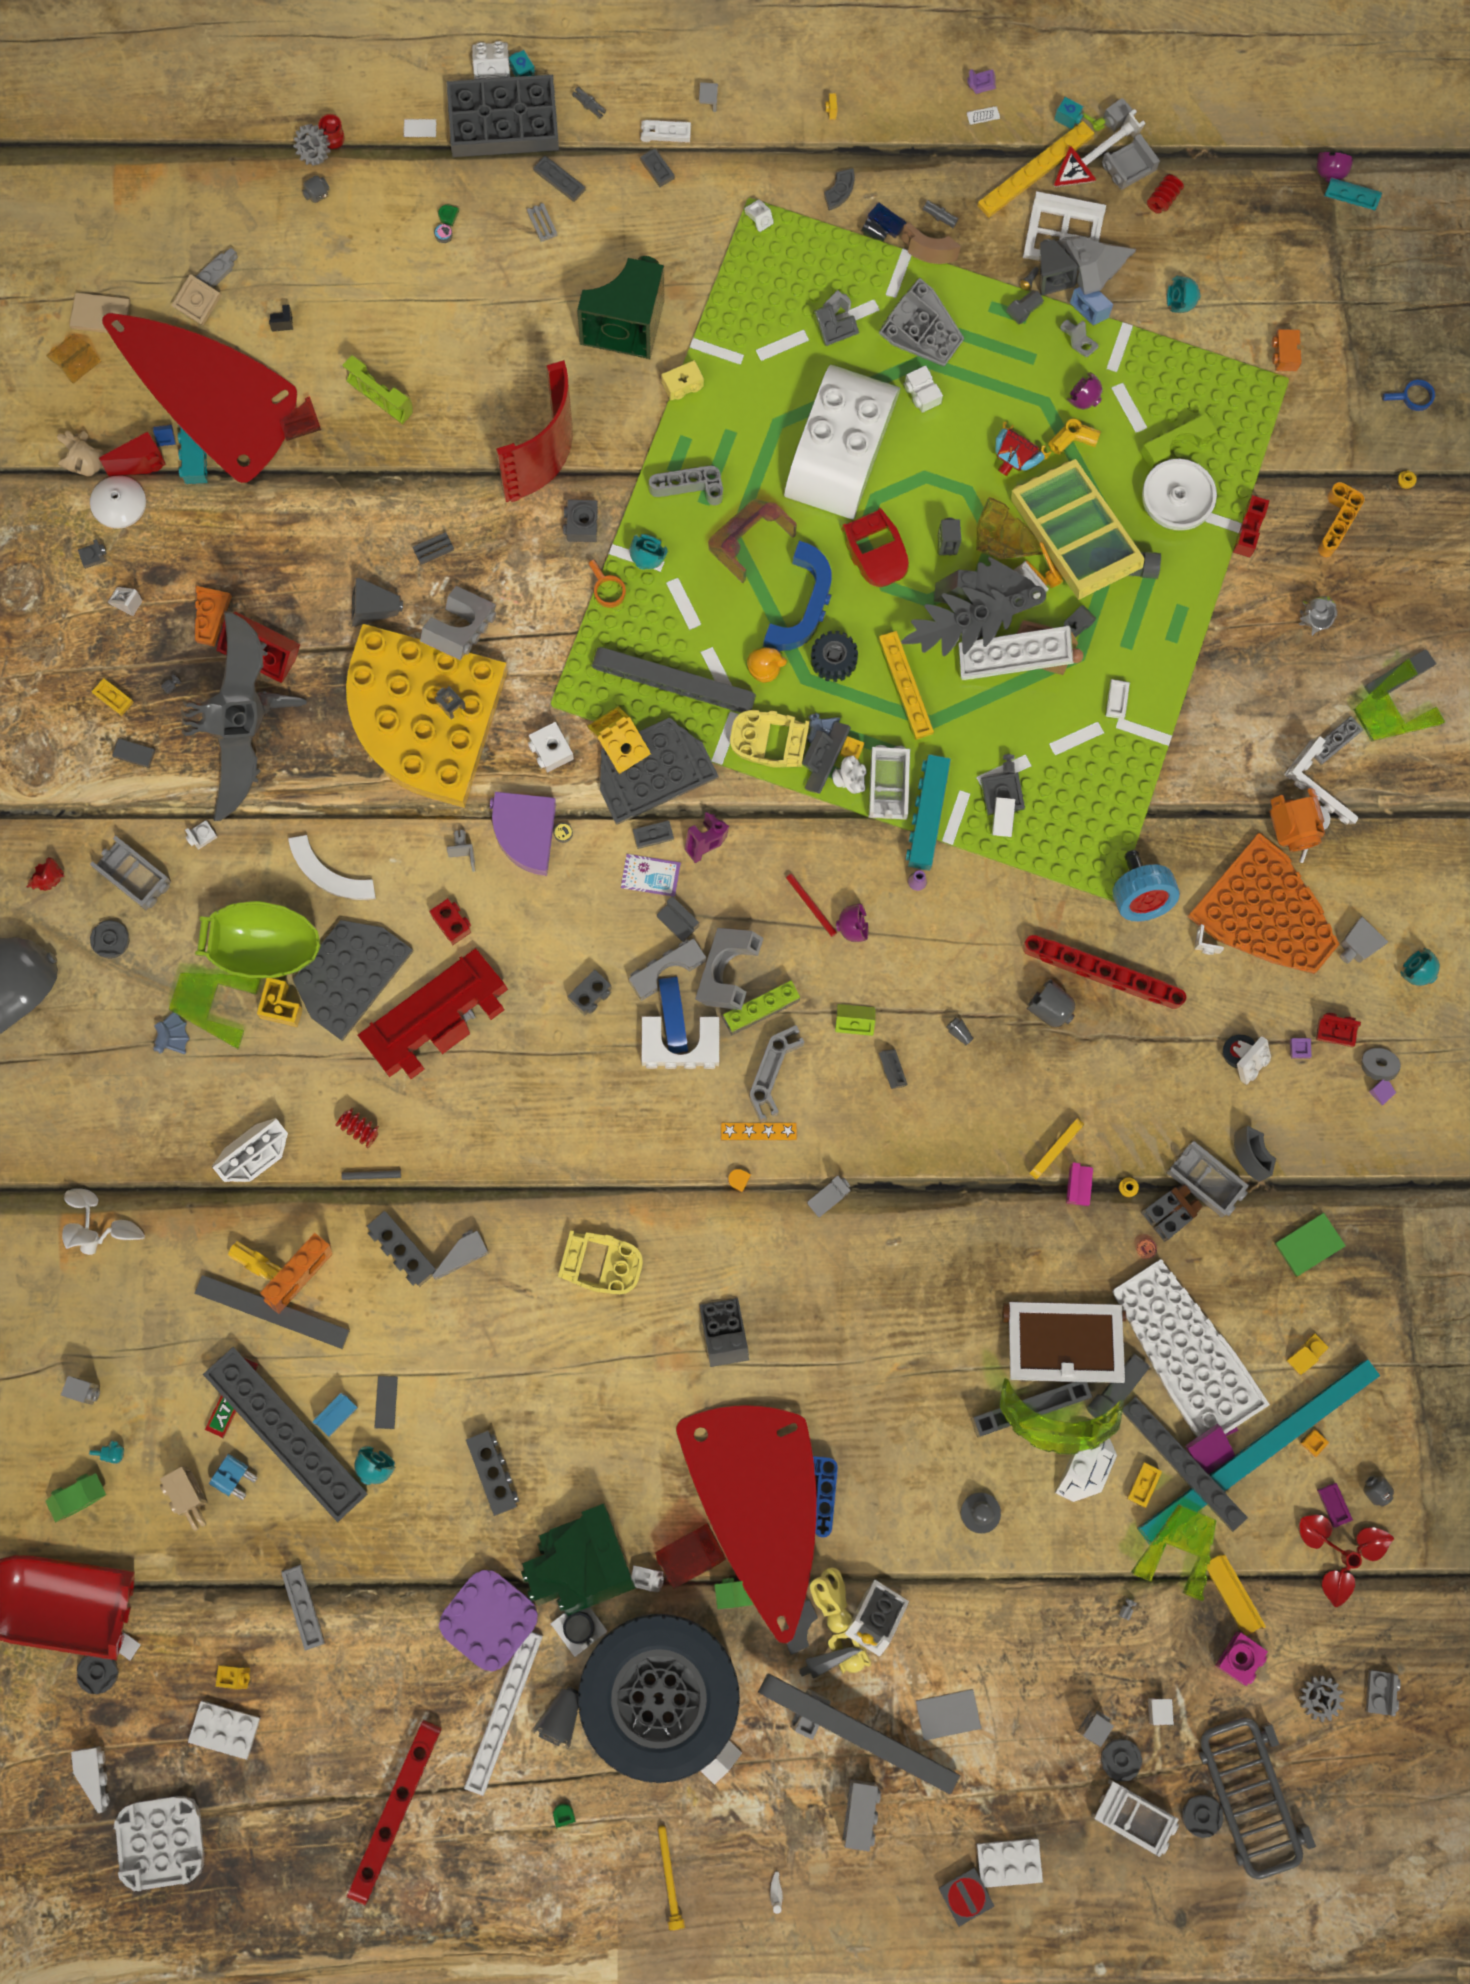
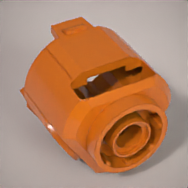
M1313 788L1308 789L1309 797L1285 800L1283 795L1271 799L1272 809L1269 813L1278 844L1283 847H1289L1290 852L1309 849L1322 843L1321 838L1325 834L1323 827L1325 821L1318 796Z

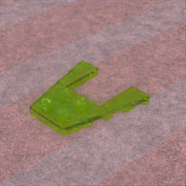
M1409 658L1353 709L1371 742L1446 723L1437 706L1407 723L1401 717L1387 691L1418 675Z
M180 973L169 1010L239 1050L245 1031L209 1021V1013L218 985L256 995L261 978L250 979L225 974Z
M1178 1505L1131 1570V1573L1152 1581L1166 1544L1197 1556L1183 1593L1203 1601V1590L1207 1583L1206 1572L1207 1565L1210 1564L1211 1557L1209 1553L1210 1547L1213 1545L1216 1519Z

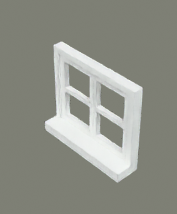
M1036 191L1023 258L1040 261V250L1034 249L1037 233L1060 237L1059 240L1079 237L1078 235L1067 233L1070 218L1093 222L1091 236L1088 239L1099 242L1106 205ZM1041 212L1064 216L1061 232L1038 228Z

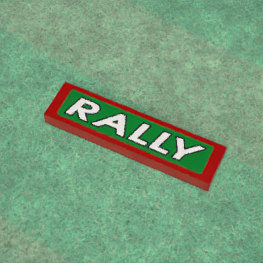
M244 1358L256 1371L259 1364ZM222 1395L205 1430L224 1438L236 1411Z

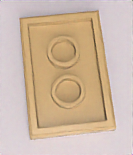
M75 293L69 326L71 329L108 333L102 323L104 315L108 313L129 315L131 301L125 298ZM118 320L112 323L119 332L124 330V327Z

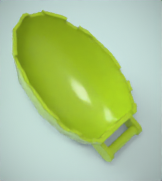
M252 901L234 903L215 911L210 917H199L201 925L198 949L195 951V955L207 957L212 964L229 974L250 979L277 978L298 972L311 964L316 958L321 944L318 930L304 916L284 906ZM209 922H211L207 952H205Z

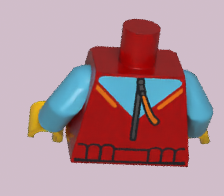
M1007 422L1003 423L1002 429L996 437L995 451L998 454L997 457L1003 461L998 469L1001 474L1007 477L1012 468L1019 472L1021 470L1026 471L1050 456L1051 451L1049 453L1043 451L1046 448L1045 445L1040 450L1039 447L1014 432V425L1007 428Z

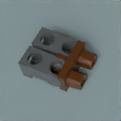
M1185 1184L1178 1188H1173L1141 1212L1151 1226L1155 1225L1166 1215H1170L1154 1227V1230L1164 1242L1198 1215L1197 1212L1203 1207L1197 1199L1191 1203L1187 1202L1185 1197L1191 1191Z

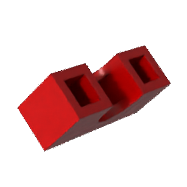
M1252 495L1244 513L1233 553L1251 558L1258 543L1259 530L1266 516L1270 500Z

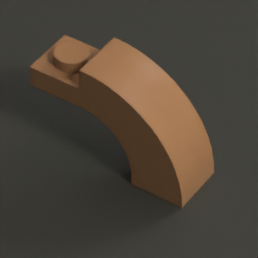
M911 223L904 225L901 240L909 246L908 253L915 258L934 264L951 263L958 259L961 246L950 236L934 239L923 235Z

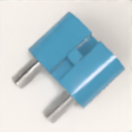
M228 1453L209 1484L228 1497L232 1493L239 1499L244 1500L246 1494L237 1489L236 1485L242 1476L253 1483L256 1482L258 1477L247 1471L249 1466Z

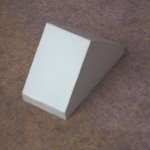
M117 587L108 603L134 616L142 603V599L135 589Z
M728 1741L717 1758L702 1769L701 1772L715 1785L732 1768L742 1752L731 1741Z

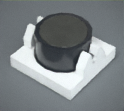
M590 1607L568 1616L564 1613L551 1623L574 1657L607 1632Z

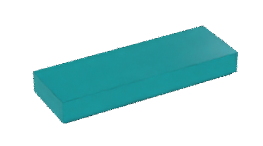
M1331 178L1324 196L1376 211L1382 192Z

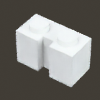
M926 366L907 374L904 383L906 391L913 396L914 405L917 408L919 407L922 413L940 405L943 398L937 384H934L933 377Z

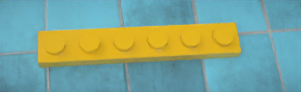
M897 631L879 636L880 645L915 740L932 735L934 733Z

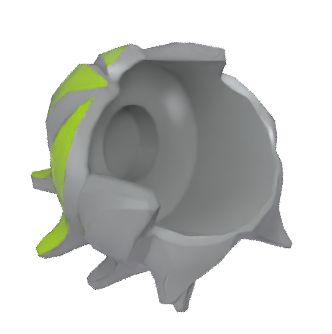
M1328 596L1317 597L1309 603L1303 601L1306 608L1305 612L1300 610L1303 617H1300L1302 622L1299 625L1311 627L1312 636L1318 631L1328 629L1337 618L1335 602Z

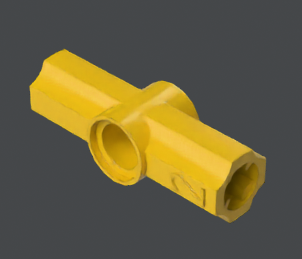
M238 1241L231 1246L228 1253L230 1258L244 1265V1268L257 1276H262L268 1281H271L282 1269L270 1262V1259L257 1251H252Z

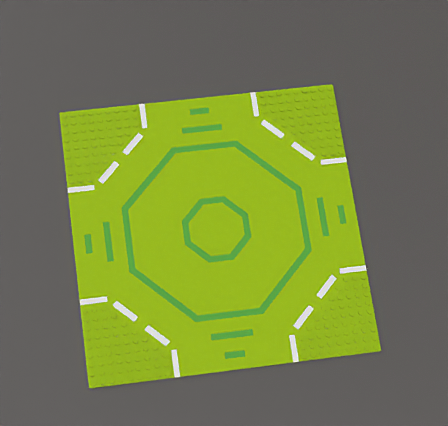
M748 198L744 208L756 202L757 200L753 198ZM765 202L763 203L770 209L774 223L759 232L755 222L743 209L683 363L684 365L695 360L704 378V387L697 392H690L678 400L674 399L671 401L669 398L602 570L604 576L612 575L622 580L626 590L625 599L620 605L607 608L601 606L596 601L593 593L551 700V706L593 722L619 706L631 718L638 732L671 718L677 725L684 728L690 735L703 743L712 763L869 817L872 747L877 745H884L887 748L903 746L905 749H910L907 819H873L910 832H914L915 825L912 824L913 814L918 812L915 802L917 795H921V789H918L920 778H924V771H921L923 760H927L928 755L950 758L936 841L1115 902L1113 888L1118 879L1128 871L1124 856L1128 851L1135 850L1289 379L1285 376L1111 318L1092 325L1072 305L1043 295V304L1031 312L1023 323L1018 325L1006 310L1015 300L1020 301L1031 291L1023 290L1022 288L947 263L934 264L919 260L909 254L908 250ZM919 278L935 291L964 337V340L944 367L893 346L879 334L882 324ZM838 290L849 297L851 306L848 312L840 307L835 313L836 319L838 321L854 315L859 333L825 346L814 310L823 307L824 303ZM1065 320H1069L1075 326L1082 321L1085 322L1086 336L1099 345L1091 355L1085 357L1072 348L1071 336L1061 330V325ZM1084 344L1081 348L1083 350H1089L1092 346L1090 344ZM830 365L900 387L899 396L854 520L784 497L789 473L800 439L824 375ZM926 366L933 377L934 384H937L943 398L940 405L922 413L919 407L917 408L914 405L913 396L906 391L904 383L907 374ZM1092 372L1102 384L1103 389L1100 396L1102 400L1096 407L1092 405L1088 409H1077L1067 401V398L1072 397L1070 392L1082 378L1086 380L1089 377L1087 373ZM1207 413L1218 431L1215 438L1199 447L1189 441L1176 442L1170 446L1171 455L1168 460L1185 459L1202 466L1215 483L1217 492L1216 503L1210 516L1199 526L1188 530H1172L1154 521L1144 507L1142 490L1145 480L1152 470L1142 456L1141 450L1147 440L1151 438L1156 439L1161 433L1167 430L1170 432L1181 423L1186 424L1197 415L1202 416ZM1070 419H1077L1082 425L1101 431L1095 447L1075 440L1059 455L1055 454L1048 445ZM1007 422V428L1014 425V432L1039 447L1040 450L1045 445L1046 448L1043 451L1045 453L1051 451L1050 456L1026 471L1021 470L1019 472L1012 468L1007 477L1001 474L998 469L1003 461L997 457L998 454L995 451L996 437L1001 431L1003 423ZM1072 428L1069 429L1071 432H1076ZM1076 459L1139 551L1161 553L1158 579L1128 575L1078 600L1065 579L1062 578L1063 582L1053 588L1047 585L1048 591L1043 603L1012 615V621L1008 629L1004 628L1003 622L1001 623L994 637L1017 634L1023 620L1053 628L1063 627L1065 620L1080 606L1084 605L1096 617V620L1089 628L1076 637L1078 642L1076 648L1082 650L1084 654L1083 660L1079 663L1068 664L1063 675L1044 669H1035L962 680L959 643H962V633L956 645L946 656L942 655L941 639L925 653L922 652L921 643L902 644L934 731L932 735L915 740L880 645L879 636L897 631L901 642L906 636L916 631L911 622L912 620L920 619L935 622L925 608V604L938 606L954 613L947 603L934 602L935 584L957 570L977 572L980 562L989 567L991 565L988 561L989 557L1012 570L1027 560L1045 578V573L1050 568L1039 545L1040 542L1011 501L1012 490L1018 485L1028 483L1034 477H1040L1046 474L1047 471L1056 469L1065 462ZM715 466L720 471L723 500L719 505L709 504L706 499L705 490L654 497L649 492V479L652 475ZM1073 473L1023 499L1036 519L1088 493ZM713 475L708 476L709 479L716 478ZM691 478L690 481H691V482H696L697 479H696V478ZM678 481L671 482L673 485L679 484ZM717 492L711 493L712 496L719 495ZM1090 500L1041 524V526L1058 550L1109 523L1094 501ZM879 508L885 512L897 527L909 560V569L905 577L885 587L873 586L863 578L860 569L852 561L851 553L846 545V534L841 530L843 524H848L878 511ZM946 518L960 519L961 543L957 555H939L937 534L941 520ZM886 528L856 543L861 553L864 554L894 541L890 530ZM1114 530L1062 555L1078 581L1095 573L1089 568L1091 552L1094 549L1103 548L1128 551ZM642 534L653 536L661 541L660 545L663 548L667 547L668 553L660 566L645 570L636 566L630 557L629 551L635 535L637 537H641ZM802 541L816 547L828 560L832 574L829 594L832 596L829 605L824 606L823 611H826L823 622L819 621L811 639L796 649L779 651L781 657L787 660L786 665L780 667V672L773 681L760 682L749 672L747 659L750 653L756 649L766 648L763 645L769 624L790 628L802 621L815 586V579L810 571L792 564L798 542ZM606 581L598 587L597 594L605 602H615L621 597L622 588L614 581ZM828 631H832V634H835V631H840L839 634L841 635L844 632L847 634V638L851 637L853 643L857 645L858 659L854 672L852 671L850 677L845 676L843 681L840 678L837 682H833V679H830L829 682L825 681L826 677L821 679L819 673H815L814 666L812 667L811 665L812 646L815 645L817 638L820 639V635L824 633L826 636ZM597 648H606L748 690L756 695L752 710H759V712L776 711L777 714L793 716L796 721L802 723L810 721V714L815 713L819 714V719L839 717V723L851 727L847 736L864 742L858 761L860 765L863 764L866 768V775H864L865 790L853 794L846 787H837L834 784L833 772L835 768L837 770L841 769L842 761L845 758L840 755L841 750L820 794L805 789L812 772L804 765L802 767H770L740 758L730 744L732 725L740 712L596 670L591 665ZM1111 679L1130 682L1124 719L1106 717ZM770 725L764 758L784 759L789 732L788 726ZM807 740L803 760L811 745ZM1006 754L1014 755V759L1011 762L1015 763L1014 773L1018 772L1025 805L1024 810L1014 811L1012 837L992 835L994 814L987 815L981 785V778L1007 774L1003 773V763L1006 762L1003 759V755ZM876 760L875 787L902 789L903 762ZM875 791L874 800L902 801V792Z

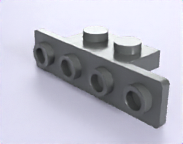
M836 722L829 736L817 730L802 762V765L812 772L805 786L807 791L821 793L851 729L849 725Z

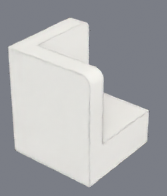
M1148 1698L1149 1723L1152 1725H1174L1172 1700Z

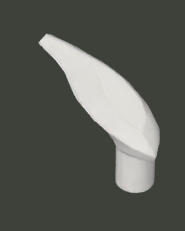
M779 1872L774 1873L770 1889L771 1904L776 1914L781 1912L783 1900L782 1889L779 1883Z

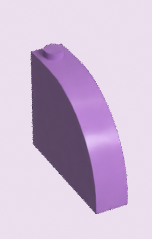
M495 792L494 798L491 797L490 809H493V827L501 850L510 861L523 870L547 876L556 799Z

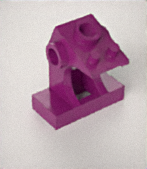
M705 813L703 824L707 828V832L701 833L695 825L688 828L685 851L694 863L701 861L703 854L721 846L727 838L729 826L724 821L715 818L714 814Z

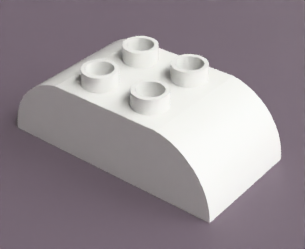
M830 365L824 375L800 439L789 473L784 497L854 520L899 396L900 387Z

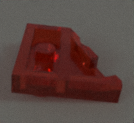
M310 396L305 398V402L300 407H295L290 415L280 421L286 441L321 430Z

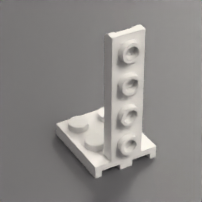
M1321 736L1311 739L1284 775L1289 779L1292 778L1295 781L1294 784L1301 790L1315 789L1318 800L1325 804L1323 807L1330 813L1335 812L1339 815L1338 819L1346 825L1348 823L1350 825L1355 824L1358 820L1357 815L1302 773L1303 770L1306 771L1313 763L1311 759L1315 755L1318 756L1325 748L1323 744L1326 740Z

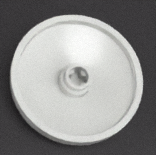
M1172 459L1157 465L1147 476L1142 490L1143 504L1147 513L1158 524L1172 530H1188L1202 524L1213 511L1217 498L1215 483L1210 474L1202 466L1185 459Z

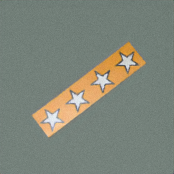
M721 1123V1140H797L796 1123Z

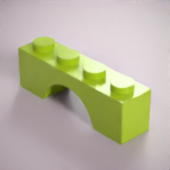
M1207 413L1202 416L1197 415L1186 424L1181 423L1170 432L1167 430L1161 433L1158 438L1147 440L1143 444L1141 454L1152 470L1160 463L1168 461L1171 455L1170 446L1174 443L1189 441L1199 447L1213 440L1218 431Z

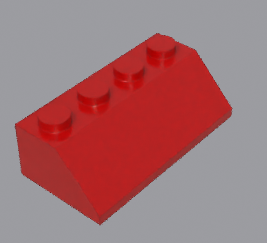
M236 611L233 612V614L243 618L255 630L260 642L266 644L263 650L268 655L263 656V667L260 673L282 683L296 661L300 644ZM224 619L216 651L227 656V633Z

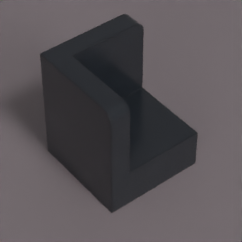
M282 305V313L270 314L269 325L272 332L294 330L290 305Z

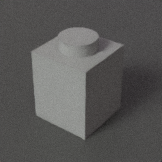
M1121 98L1106 109L1103 117L1105 124L1115 132L1123 126L1128 114L1133 109Z

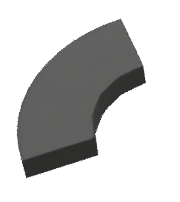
M853 168L836 172L835 185L830 190L824 192L829 211L841 206L851 195L855 180Z
M809 1599L804 1602L795 1635L787 1643L790 1655L809 1646L807 1640L808 1629L818 1619Z

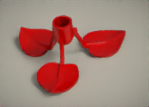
M1322 1515L1303 1516L1299 1523L1300 1536L1307 1546L1319 1549L1325 1542L1342 1554L1341 1561L1346 1566L1340 1569V1573L1336 1570L1327 1572L1322 1579V1590L1335 1608L1344 1604L1355 1588L1354 1576L1350 1573H1344V1571L1360 1567L1362 1564L1361 1556L1369 1561L1381 1559L1394 1540L1392 1535L1382 1529L1367 1527L1359 1531L1356 1536V1541L1359 1544L1356 1552L1353 1550L1344 1551L1327 1540L1332 1534V1524L1326 1517Z

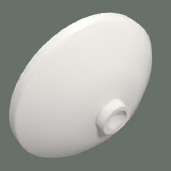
M111 476L98 483L92 491L90 508L94 517L104 526L117 529L125 528L137 522L143 515L146 508V496L140 484L132 478Z

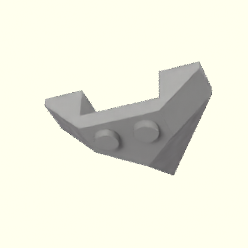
M1083 236L1056 241L1077 264L1079 271L1077 283L1084 295L1101 291L1105 283L1109 279L1111 280L1126 263V260L1136 251V249L1097 242Z

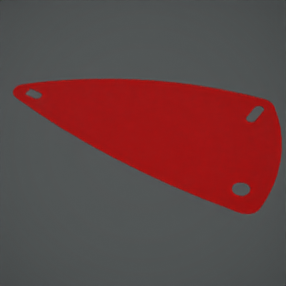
M115 313L104 315L102 318L103 326L144 385L177 424L236 481L247 483L268 465L281 447L292 423L297 401V389L293 384L249 356L203 335L145 318ZM118 320L124 327V330L119 332L112 323ZM283 390L288 391L287 397L277 404L272 403L273 397ZM240 455H247L250 458L248 466L243 467L238 464L237 459Z
M748 1405L721 1407L686 1417L677 1424L676 1433L706 1515L738 1579L743 1581V1588L760 1616L779 1642L788 1643L793 1639L801 1617L810 1580L815 1545L816 1480L807 1422L801 1415L789 1411ZM792 1423L797 1424L796 1431L783 1437L777 1435L779 1429ZM704 1428L707 1430L708 1437L705 1441L699 1442L695 1439L694 1432L696 1429ZM783 1616L789 1629L781 1631L777 1622L778 1617Z

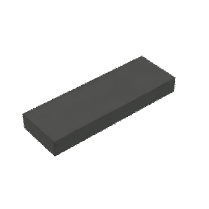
M546 156L533 167L535 173L573 202L586 190L584 185Z

